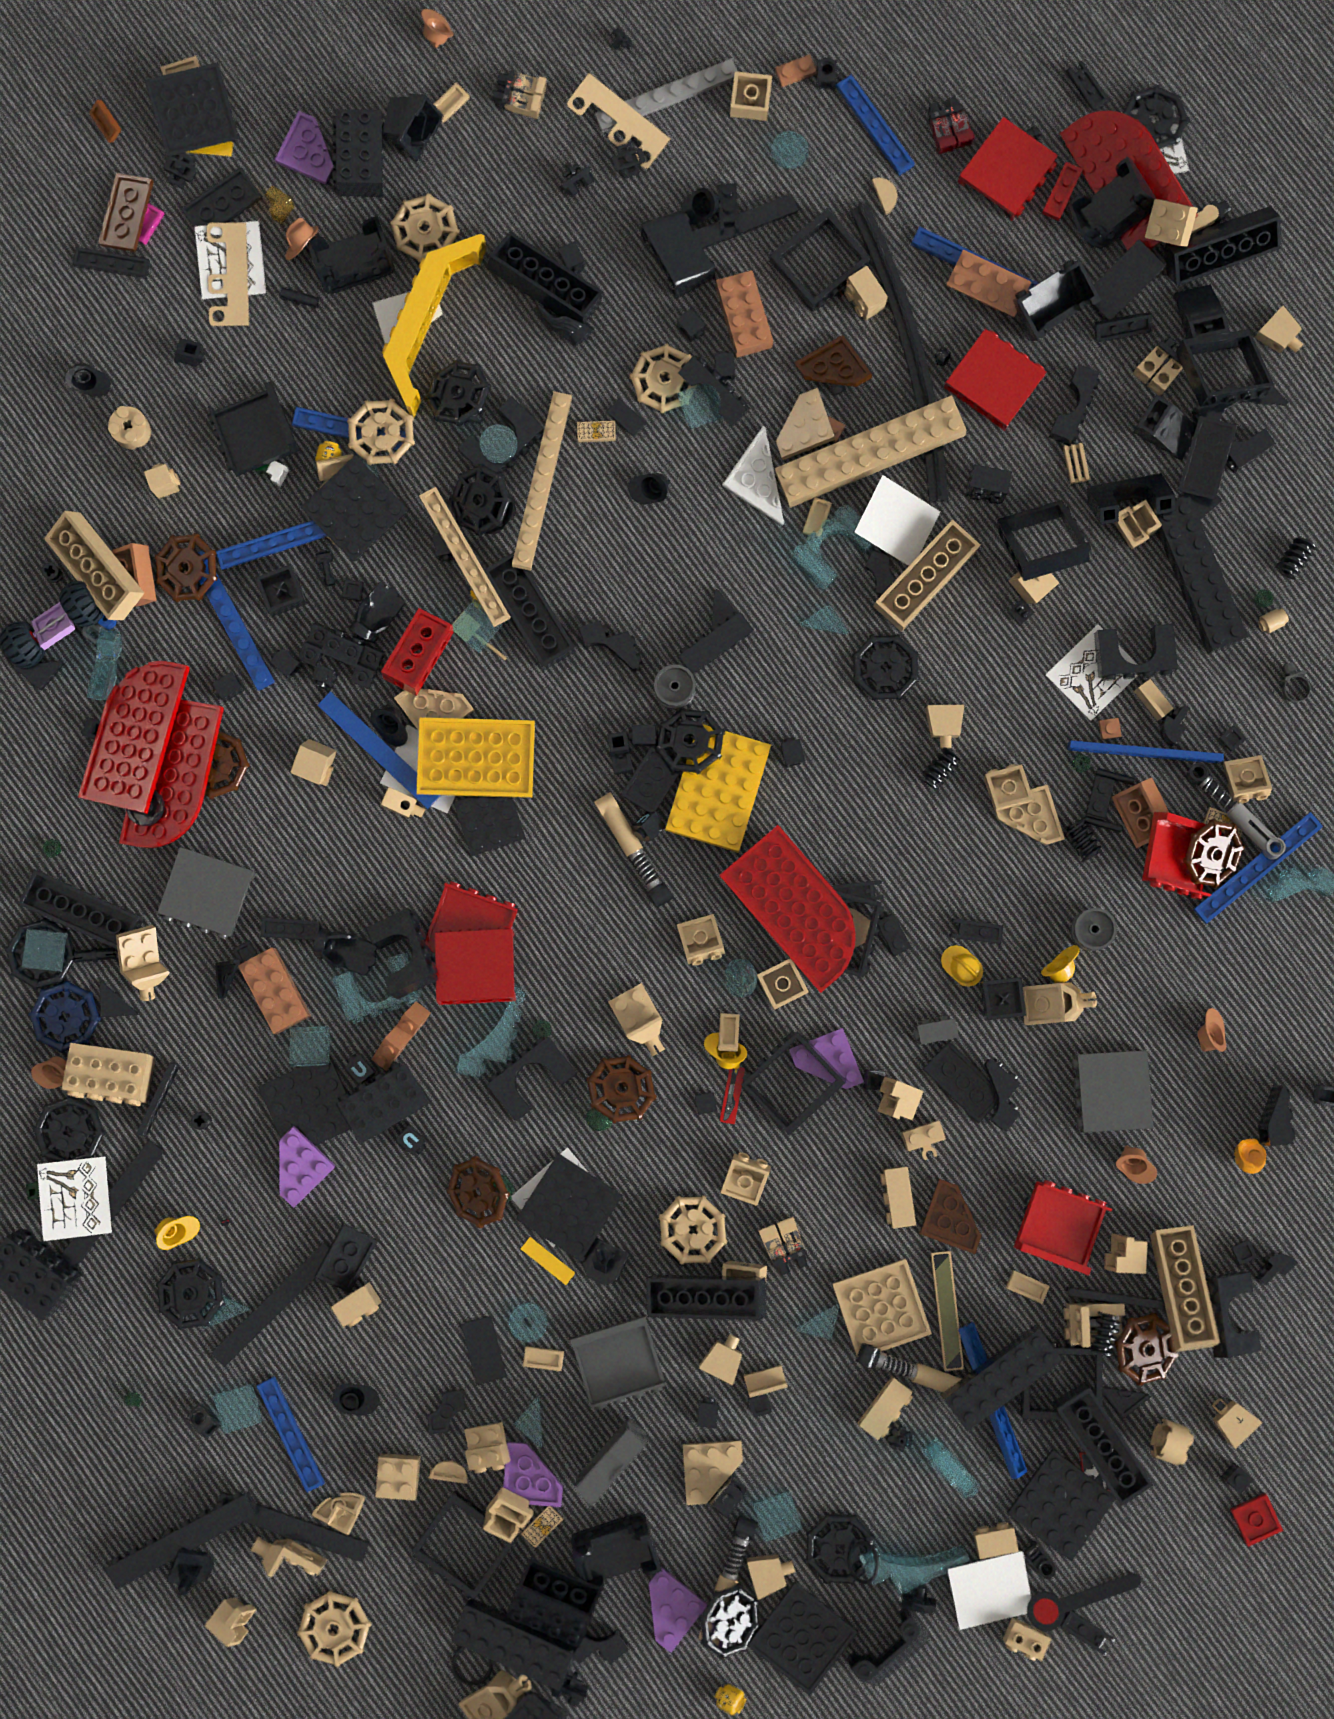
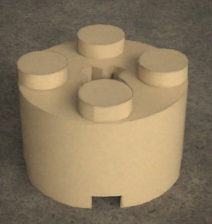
M120 406L109 419L108 430L111 436L123 448L132 450L140 446L142 447L150 439V424L142 412L134 407Z
M1162 1419V1425L1157 1424L1151 1438L1150 1445L1154 1446V1451L1150 1450L1151 1455L1154 1458L1174 1465H1183L1187 1460L1186 1453L1188 1447L1193 1443L1194 1435L1190 1434L1188 1427Z

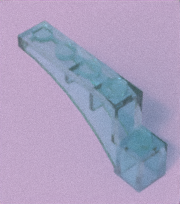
M514 986L516 1001L509 1002L506 1011L491 1033L469 1052L460 1054L456 1073L480 1077L486 1070L487 1063H484V1059L507 1063V1060H511L513 1049L510 1046L517 1036V1030L514 1029L515 1023L519 1022L521 1017V1011L518 1009L520 1003L524 1002L526 993L523 992V987Z
M962 1544L946 1551L923 1556L893 1555L880 1552L875 1548L879 1559V1570L871 1584L873 1586L877 1583H882L885 1579L891 1577L900 1596L918 1587V1585L926 1584L938 1576L945 1575L948 1569L963 1566L970 1559ZM872 1551L859 1556L869 1579L875 1570V1559Z

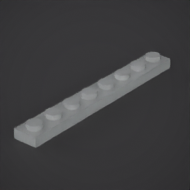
M729 59L624 102L640 115L645 116L734 80L735 72L738 71L733 59ZM603 110L595 113L602 133L613 129L617 124Z

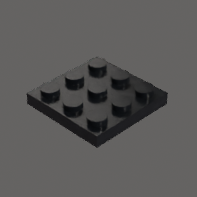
M470 796L453 802L471 857L526 839L512 797Z

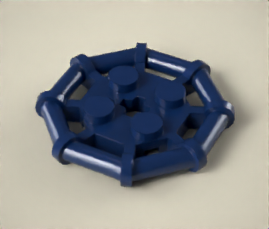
M69 980L47 989L42 988L31 1012L28 1013L33 1024L37 1042H42L58 1050L59 1053L69 1050L70 1043L88 1045L98 1022L101 1021L92 991L88 992L72 984ZM65 991L64 997L55 1000L51 997L53 994ZM70 991L83 998L80 1001L74 1000L70 997ZM47 999L50 1002L49 1006H47L45 1013H39ZM86 1002L91 1016H86L83 1004ZM64 1011L66 1014H70L67 1022L61 1020ZM39 1017H44L48 1029L44 1032ZM86 1020H91L85 1033L83 1034L81 1032V1027L83 1023H85ZM52 1032L60 1036V1042L48 1037V1035ZM74 1034L79 1036L78 1039L66 1042V1037Z

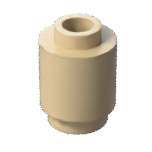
M1282 608L1279 610L1275 609L1261 616L1258 626L1262 632L1265 631L1269 634L1285 626V623L1289 621L1288 615Z

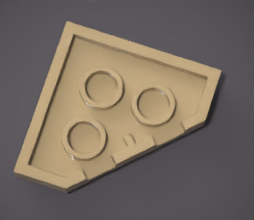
M818 388L799 395L776 440L783 460L836 439Z
M420 689L417 696L404 690L394 697L418 731L420 717L463 719L474 711L464 695L459 693Z
M1048 784L1031 789L1033 802L999 811L995 810L997 820L1044 845L1065 839Z
M741 1440L683 1444L687 1505L707 1504L743 1462Z

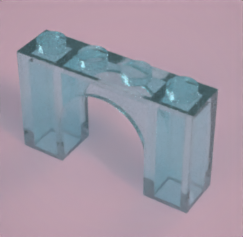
M849 504L845 508L841 506L834 513L835 517L831 521L827 519L820 526L822 528L820 531L811 533L807 537L808 541L803 546L799 544L793 550L792 560L822 592L838 576L821 556L820 545L824 539L835 534L844 535L864 554L874 545L855 533L861 517Z
M406 952L387 958L392 973L401 970L410 961L409 955ZM350 971L333 977L347 1022L352 1021L353 1024L364 1021L363 1017L371 1015V1018L382 1015V1011L388 1008L389 1011L401 1008L400 1004L406 1002L408 1005L419 1002L418 998L422 997L419 989L398 1000L389 996L384 1001L374 1003L366 1000L361 995L353 972Z
M937 1437L922 1450L930 1459V1463L965 1499L973 1497L979 1489L977 1487L980 1485L978 1481Z

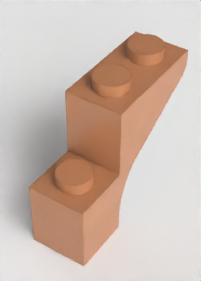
M415 1001L403 1014L394 1029L384 1038L371 1060L387 1071L416 1032L424 1025L431 1012Z

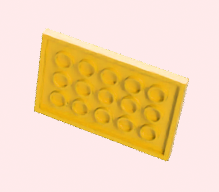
M420 717L417 795L532 798L535 721Z
M703 724L708 732L714 731L710 726ZM725 731L720 760L717 759L698 775L697 773L683 772L665 831L739 853L771 745ZM716 737L710 738L709 748L713 750ZM706 752L701 758H698V764L711 754ZM687 760L686 764L694 765L693 760Z

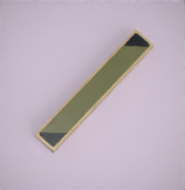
M951 1251L932 1252L931 1262L944 1371L964 1369L961 1338L958 1331L959 1321Z

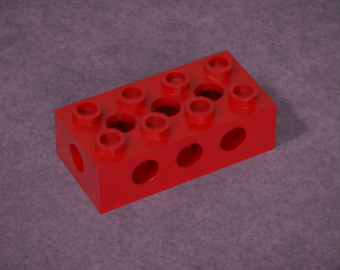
M418 608L381 671L383 679L417 696L454 633L452 624Z

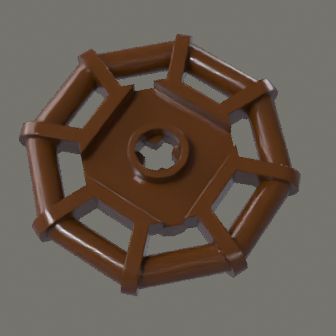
M197 533L169 536L167 543L154 557L157 570L156 584L160 585L175 602L202 600L203 595L218 580L216 576V551L212 550ZM179 543H189L188 548L181 549ZM197 545L205 554L200 555L194 550L195 546ZM173 548L174 551L171 553V555H170L168 558H166V555H167V554L170 552V550ZM208 559L209 574L205 573L206 565L204 563V560ZM164 562L166 563V566H168V571H166V575H164ZM183 564H188V571L183 572ZM201 578H207L205 582L201 585V587L198 589L197 583L201 580ZM168 580H171L176 585L175 589L167 582ZM183 587H190L192 592L182 593L181 591Z
M220 730L213 759L219 761V764L216 765V769L211 766L208 777L210 789L206 788L205 796L209 797V799H214L217 796L234 790L237 791L247 768L250 767L241 744L242 740ZM218 738L231 744V746L225 748L218 745ZM234 749L236 750L239 763L233 760L231 752ZM234 767H239L232 781L230 779L231 772ZM223 781H227L229 783L228 785L215 789L217 783Z
M1210 819L1208 824L1190 835L1191 840L1186 856L1183 858V863L1186 864L1191 875V882L1216 888L1233 873H1237V866L1242 850L1245 849V844L1240 839L1235 823H1225L1216 819ZM1219 829L1226 830L1225 834L1219 835ZM1211 831V835H1210V836H1205V837H1203L1204 835H1206L1208 832ZM1231 838H1232V840H1233V842H1234L1233 846L1230 845V843H1229V842H1231V840H1230ZM1199 843L1200 845L1197 855L1194 856L1197 844ZM1194 863H1197V865L1200 866V870L1198 872ZM1207 872L1212 873L1211 878L1205 877Z
M631 1055L600 1059L598 1066L590 1077L586 1079L590 1093L591 1108L598 1110L614 1124L629 1120L640 1121L643 1119V1115L649 1106L657 1098L652 1082V1071L647 1070L632 1059ZM622 1064H624V1068H621V1069H613V1068H612V1066H614V1065H622ZM629 1066L641 1075L637 1076L636 1074H632L629 1070ZM604 1069H606L609 1073L604 1080L598 1079ZM642 1079L645 1081L646 1091H642L640 1081ZM619 1084L626 1087L627 1090L624 1093L617 1090ZM596 1085L602 1088L603 1097L599 1099ZM639 1097H644V1102L638 1108L635 1104ZM606 1101L610 1106L615 1107L614 1112L601 1103ZM630 1107L633 1111L630 1113L619 1114V1110L621 1108Z
M473 1156L470 1160L463 1163L455 1164L452 1167L453 1172L449 1186L446 1188V1193L451 1198L457 1212L456 1216L473 1223L477 1228H483L494 1221H501L504 1217L503 1212L510 1192L505 1187L499 1173L500 1169L480 1160L478 1156ZM472 1167L473 1173L468 1174L465 1170ZM481 1169L484 1170V1171H486V1172H488L489 1175H487L486 1173L482 1172ZM460 1176L462 1178L461 1186L456 1187ZM479 1188V1192L482 1194L478 1195L476 1189ZM497 1196H498V1197H499V1201H498V1204H497V1206H496L495 1203H496ZM471 1209L477 1212V1217L467 1212V1210ZM489 1209L492 1214L485 1217L484 1211Z
M1154 1312L1137 1318L1130 1317L1120 1336L1114 1341L1117 1351L1118 1371L1126 1374L1138 1386H1143L1145 1383L1156 1380H1164L1168 1370L1179 1356L1174 1349L1169 1324L1159 1318L1157 1313ZM1149 1323L1147 1329L1140 1330L1138 1325ZM1156 1326L1164 1330L1161 1335L1157 1333ZM1133 1330L1135 1334L1130 1336L1129 1343H1125L1128 1336ZM1166 1339L1168 1340L1169 1351H1167ZM1146 1346L1151 1347V1349L1148 1350V1354H1146L1145 1352ZM1124 1347L1128 1348L1129 1360L1127 1361L1125 1358ZM1168 1356L1161 1367L1162 1363L1160 1361L1162 1360V1358ZM1136 1365L1138 1368H1140L1139 1374L1133 1371L1130 1367ZM1148 1370H1156L1155 1373L1147 1374Z

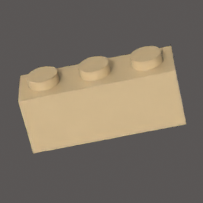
M908 1167L883 1169L880 1179L882 1186L885 1185L886 1193H883L884 1204L888 1205L889 1213H886L887 1224H891L893 1229L915 1226L916 1220Z
M891 1376L860 1418L858 1425L877 1440L880 1437L884 1438L890 1429L888 1428L892 1421L895 1422L901 1414L900 1409L903 1405L907 1406L913 1398L911 1395L913 1393L912 1390L894 1376Z

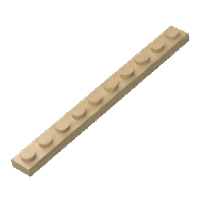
M553 391L512 567L531 571L572 395Z

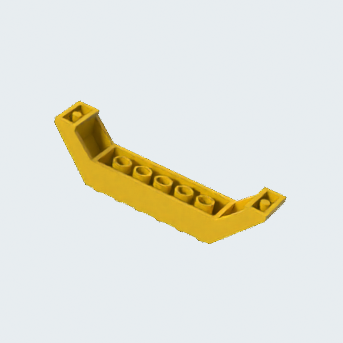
M482 234L428 252L426 258H422L419 265V274L415 275L412 281V290L405 296L404 303L406 304L397 315L398 322L396 327L393 326L390 331V341L383 347L382 354L409 415H412L414 418L422 400L418 390L413 388L408 375L452 274L475 264L480 266L487 251L485 237Z

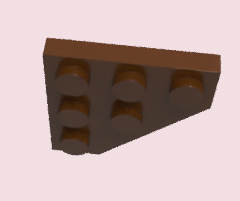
M843 335L794 362L796 369L804 380L857 387L872 378V373Z
M938 1179L919 1234L975 1254L981 1234L958 1185Z

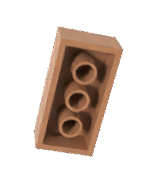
M963 250L946 286L1014 318L1017 313L1013 302L1016 298L1015 294L1024 289L1027 291L1031 281Z
M753 271L716 280V291L736 358L772 348L773 338Z
M272 947L238 966L273 1034H279L311 1017L276 948Z

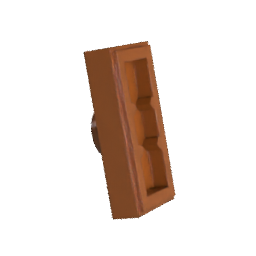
M96 100L89 114L109 143L114 142L122 129L103 101Z

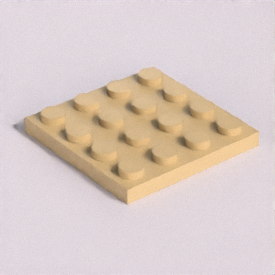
M906 1258L832 1283L856 1356L862 1342L879 1348L881 1352L932 1334Z

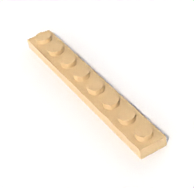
M434 487L419 495L421 502L492 626L495 627L510 619V615L437 488Z

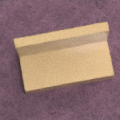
M1151 679L1134 691L1157 721L1174 709Z
M781 1365L744 1375L749 1397L787 1388Z

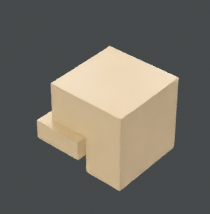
M1146 500L1132 509L1128 506L1120 511L1119 522H1114L1131 549L1147 541L1149 536L1162 526Z
M1017 572L1008 580L1027 604L1038 603L1059 584L1052 573L1023 581L1019 572Z
M308 739L299 747L291 774L318 785L327 786L334 768L331 765L337 750Z
M884 1077L879 1090L884 1095L877 1111L900 1119L901 1116L913 1120L923 1091L900 1081Z
M1111 1234V1253H1105L1104 1269L1116 1273L1146 1274L1147 1242L1122 1234Z
M502 1487L486 1508L483 1530L511 1543L518 1534L519 1527L523 1529L533 1516V1510L528 1508L529 1500Z
M236 1597L225 1599L205 1624V1627L227 1647L240 1644L248 1633L244 1625L257 1609L252 1604L244 1605Z

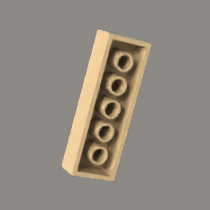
M64 511L44 539L76 580L85 582L95 604L108 620H124L144 595L143 590L80 512Z
M952 519L882 594L873 607L902 632L979 549L980 544Z
M1194 1225L1155 1230L1150 1235L1175 1352L1214 1347L1220 1342Z

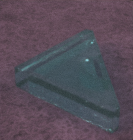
M830 604L801 622L802 627L843 635L850 633Z
M223 1296L224 1306H221L209 1322V1326H203L202 1328H209L249 1311L250 1307Z
M839 1303L800 1325L796 1331L832 1340L840 1308Z
M537 1396L513 1425L541 1449L543 1441L540 1398Z

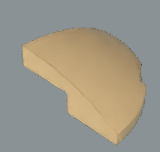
M341 1493L340 1497L334 1499L329 1497L314 1510L312 1516L348 1536L360 1513L365 1497L356 1493Z

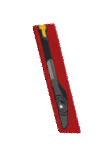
M745 1068L729 1069L720 1122L735 1124Z

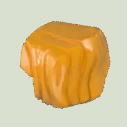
M1257 1139L1242 1140L1236 1146L1234 1159L1239 1169L1250 1174L1257 1173L1263 1169L1266 1164V1150L1259 1144Z

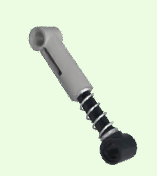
M1193 764L1187 771V780L1193 785L1204 788L1205 792L1211 795V798H1215L1218 801L1217 804H1221L1224 810L1228 811L1227 817L1263 851L1265 857L1272 860L1280 857L1286 848L1284 841L1277 838L1241 802L1235 803L1232 800V796L1229 797L1225 793L1226 790H1222L1219 784L1213 781L1205 764ZM1199 770L1202 773V777H1195L1193 771ZM1270 844L1278 847V853L1270 850Z

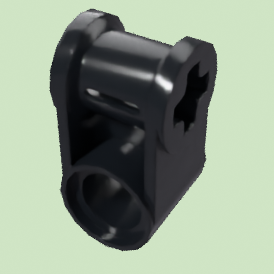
M1033 1540L1032 1544L1025 1551H1022L1023 1557L1041 1577L1051 1579L1056 1574V1567L1041 1546ZM1044 1564L1051 1565V1569L1047 1573L1041 1571V1567Z

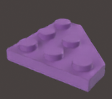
M298 111L275 158V162L327 185L334 169L316 118Z
M843 1028L809 1041L845 1078L846 1083L842 1088L848 1089L864 1082ZM803 1044L789 1049L796 1068L831 1083L836 1080Z
M295 1126L279 1140L280 1196L294 1208L335 1168V1164Z
M507 1441L510 1462L505 1464L503 1488L529 1500V1505L561 1507L563 1485L528 1443Z
M661 1566L662 1572L656 1573L649 1581L655 1641L671 1653L707 1607V1603Z

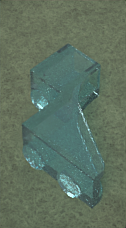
M102 630L98 636L96 661L87 690V698L107 700L117 682V660L122 653L121 632Z
M1293 867L1287 870L1284 869L1278 876L1280 879L1276 885L1273 884L1268 889L1267 894L1269 895L1265 899L1272 903L1305 889L1314 890L1324 897L1330 896L1334 891V874L1325 867H1319L1317 869L1314 868L1309 873L1308 877L1310 879H1308Z

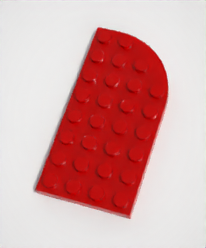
M1098 111L1081 117L1060 133L1079 168L1083 169L1082 173L1095 194L1119 176L1116 172V166L1120 161L1129 157L1135 163L1156 199L1193 207L1153 137L1137 119L1117 111ZM1150 215L1120 237L1127 250L1138 240L1149 250L1161 243V241L1145 238Z
M167 661L148 662L147 665L130 670L125 674L126 677L113 687L104 706L78 798L148 814L189 673V666Z
M180 700L155 790L159 792L165 802L163 815L157 823L151 826H141L129 818L126 809L119 840L120 844L139 848H157L174 842L192 826L202 807L224 707Z
M777 825L719 876L821 993L844 972L850 962L856 941L853 917L842 898L781 827Z

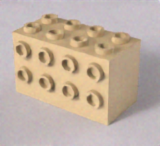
M70 1043L62 1090L67 1091V1095L76 1098H84V1095H87L86 1098L103 1101V1098H106V1101L122 1104V1100L133 1106H141V1103L147 1104L156 1058L145 1053Z

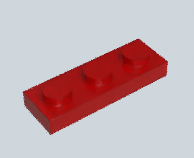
M1065 162L1042 214L1057 221L1060 220L1083 169Z

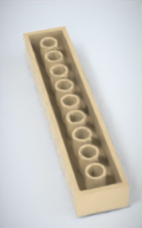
M951 395L775 468V472L787 503L791 508L966 436V427Z

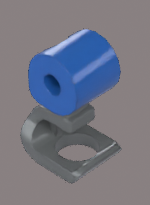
M103 615L96 625L83 627L82 633L89 641L100 647L102 643L91 637L90 633L97 632L102 634L103 629H113L117 620H108Z

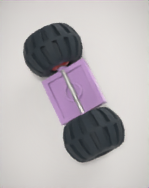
M76 580L68 583L59 595L60 602L32 620L33 627L26 622L17 621L8 624L1 631L0 646L13 664L20 668L34 666L43 658L47 648L75 630L74 623L80 627H88L100 621L104 614L95 604L85 582Z

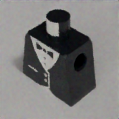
M732 1474L708 1501V1504L723 1517L727 1518L745 1497L747 1487Z

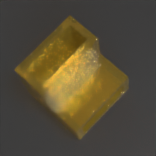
M271 185L265 194L269 204H271L268 211L272 219L282 225L295 205L290 196Z

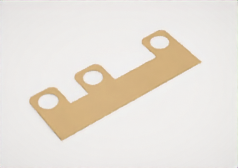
M589 73L568 100V107L576 114L582 115L593 102L617 122L608 134V139L616 146L626 144L632 135L642 142L639 148H642L643 151H648L651 155L647 163L641 164L643 168H649L670 138ZM576 97H581L584 100L585 105L582 109L574 108L573 100ZM622 130L625 133V140L623 142H616L613 135L615 131Z
M209 223L207 225V240L212 243L226 242L227 274L210 275L208 277V290L211 294H227L228 306H213L209 309V323L212 326L249 325L246 223ZM213 227L221 228L222 236L215 239L210 235ZM215 278L223 280L224 286L222 289H213L212 281ZM221 310L225 315L224 320L221 322L214 321L212 317L214 311Z

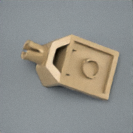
M150 925L117 934L116 942L120 973L133 986L139 989L140 1000L149 1001V995L150 999L153 1000L155 998L154 986L159 985L169 975V971L159 962L155 927Z
M642 983L608 1001L628 1039L645 1044L651 1056L657 1054L654 1045H656L659 1052L665 1050L658 1037L660 1035L662 1018Z
M1072 983L1023 987L1026 1016H1024L1025 1025L1076 1021L1083 1012V1008L1096 1007L1097 1001H1088V999L1096 998L1095 992L1082 993Z
M258 1537L251 1549L252 1552L264 1558L262 1564L267 1575L271 1578L278 1570L284 1557L287 1558L286 1561L290 1564H298L304 1567V1571L311 1575H318L328 1560L291 1539L275 1540L273 1543H268L261 1539V1537Z
M501 1670L489 1684L462 1699L459 1706L468 1719H504L525 1697V1693L531 1689V1683L527 1681L522 1684V1682L528 1679L526 1676H521L515 1680L512 1675Z

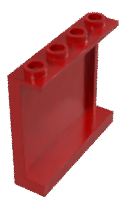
M1003 117L960 174L957 183L963 187L965 184H968L1008 212L1011 215L1010 220L1012 221L1015 216L1019 217L1025 209L1023 205L1026 201L1030 202L1036 194L1034 190L1037 186L1039 188L1042 187L1047 179L1045 177L1046 174L1053 172L1058 164L1056 163L1058 155Z
M985 329L948 378L943 388L1005 431L1047 372L1044 371L1042 365L1030 361L1025 353L1016 351L1011 343L999 339L994 331Z
M1154 812L1142 881L1149 882L1151 887L1161 888L1163 886L1165 891L1175 892L1177 890V894L1188 896V894H1191L1190 898L1202 899V896L1210 897L1211 894L1202 892L1204 884H1194L1191 882V875L1186 864L1183 863V858L1186 856L1191 840L1190 835L1196 833L1206 824L1169 812ZM1211 831L1208 832V833H1207L1206 835H1204L1203 837H1205V836H1210V835H1211ZM1199 843L1197 844L1194 856L1197 855L1200 845ZM1194 863L1198 872L1200 870V866L1197 865V863Z
M450 881V884L444 883L445 887L429 927L425 943L431 952L435 953V933H440V930L447 929L452 930V932H459L460 929L465 928L471 929V931H479V928L498 930V927H509V929H512L518 909L514 908L515 904L504 901V904L497 902V898L488 894H486V897L478 895L479 891L468 888V891L461 889V885L452 881Z
M498 927V930L479 928V931H471V929L465 928L460 929L459 932L445 929L440 930V933H435V960L438 970L436 973L438 978L436 981V1002L438 1005L516 1001L513 929Z
M1044 1180V1183L1036 1181L1013 1248L1089 1275L1092 1268L1088 1267L1087 1263L1106 1210L1112 1211V1209L1106 1207V1202L1098 1199H1095L1094 1202L1090 1201V1196L1078 1192L1076 1196L1072 1194L1073 1190L1063 1186H1061V1189L1055 1188L1056 1184Z

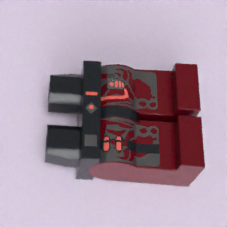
M955 96L945 101L946 109L941 110L939 102L929 105L930 116L928 122L938 155L953 151L955 147L959 149L972 145L975 139L974 133L968 124L963 104H959Z

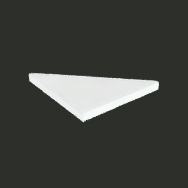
M763 426L722 486L783 526L784 519L766 427Z

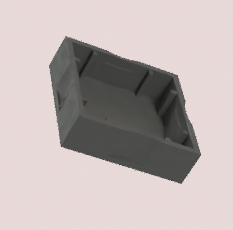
M628 1417L577 1475L574 1491L592 1507L646 1446L647 1432Z

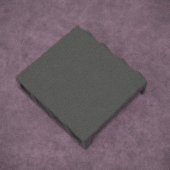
M180 847L157 913L162 914V919L173 922L174 918L181 920V925L190 928L192 924L199 926V931L208 934L210 930L217 932V937L228 939V936L234 938L233 932L251 879H254L256 872Z
M1148 1050L1074 1055L1075 1059H1072V1068L1076 1070V1078L1073 1079L1074 1089L1077 1090L1078 1096L1075 1097V1107L1079 1109V1117L1076 1118V1124L1080 1132L1154 1128Z
M646 1315L571 1337L570 1342L578 1362L590 1409L600 1410L607 1407L606 1404L614 1402V1404L625 1402L627 1397L639 1398L644 1396L643 1392L651 1390L652 1393L663 1390L662 1387L666 1386Z

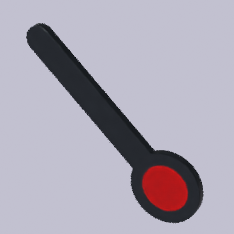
M1132 1573L1060 1599L1049 1592L1038 1593L1030 1599L1027 1605V1617L1036 1629L1045 1632L1053 1631L1062 1624L1065 1613L1136 1589L1141 1584V1578L1139 1575Z

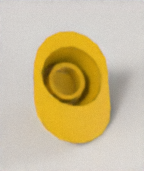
M957 945L950 946L943 952L941 957L942 967L955 981L967 987L979 983L983 976V967L974 955L964 947Z
M1077 945L1066 948L1043 968L1041 974L1049 976L1054 983H1065L1075 972L1073 960L1077 957L1080 948Z
M719 1033L708 1035L704 1040L706 1051L716 1058L720 1067L737 1070L740 1063L747 1057L746 1048L738 1043L737 1052L718 1050Z
M193 1216L163 1219L154 1230L157 1236V1246L162 1250H169L193 1239L200 1229L198 1219Z

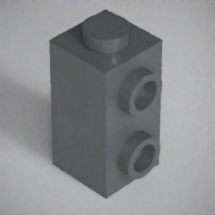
M949 1015L938 1017V1022L931 1023V1019L919 1021L920 1025L915 1026L916 1030H913L915 1042L918 1041L919 1045L958 1038L956 1019H950Z

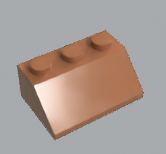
M131 543L111 550L144 592V595L135 606H143L157 601L148 546Z
M1153 778L1142 781L1111 797L1136 848L1149 843L1154 812H1169Z

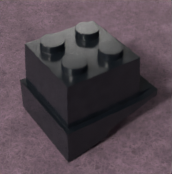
M409 94V97H390L389 104L386 107L387 114L382 125V133L397 149L405 150L415 161H419L431 135H435L444 115L425 94Z

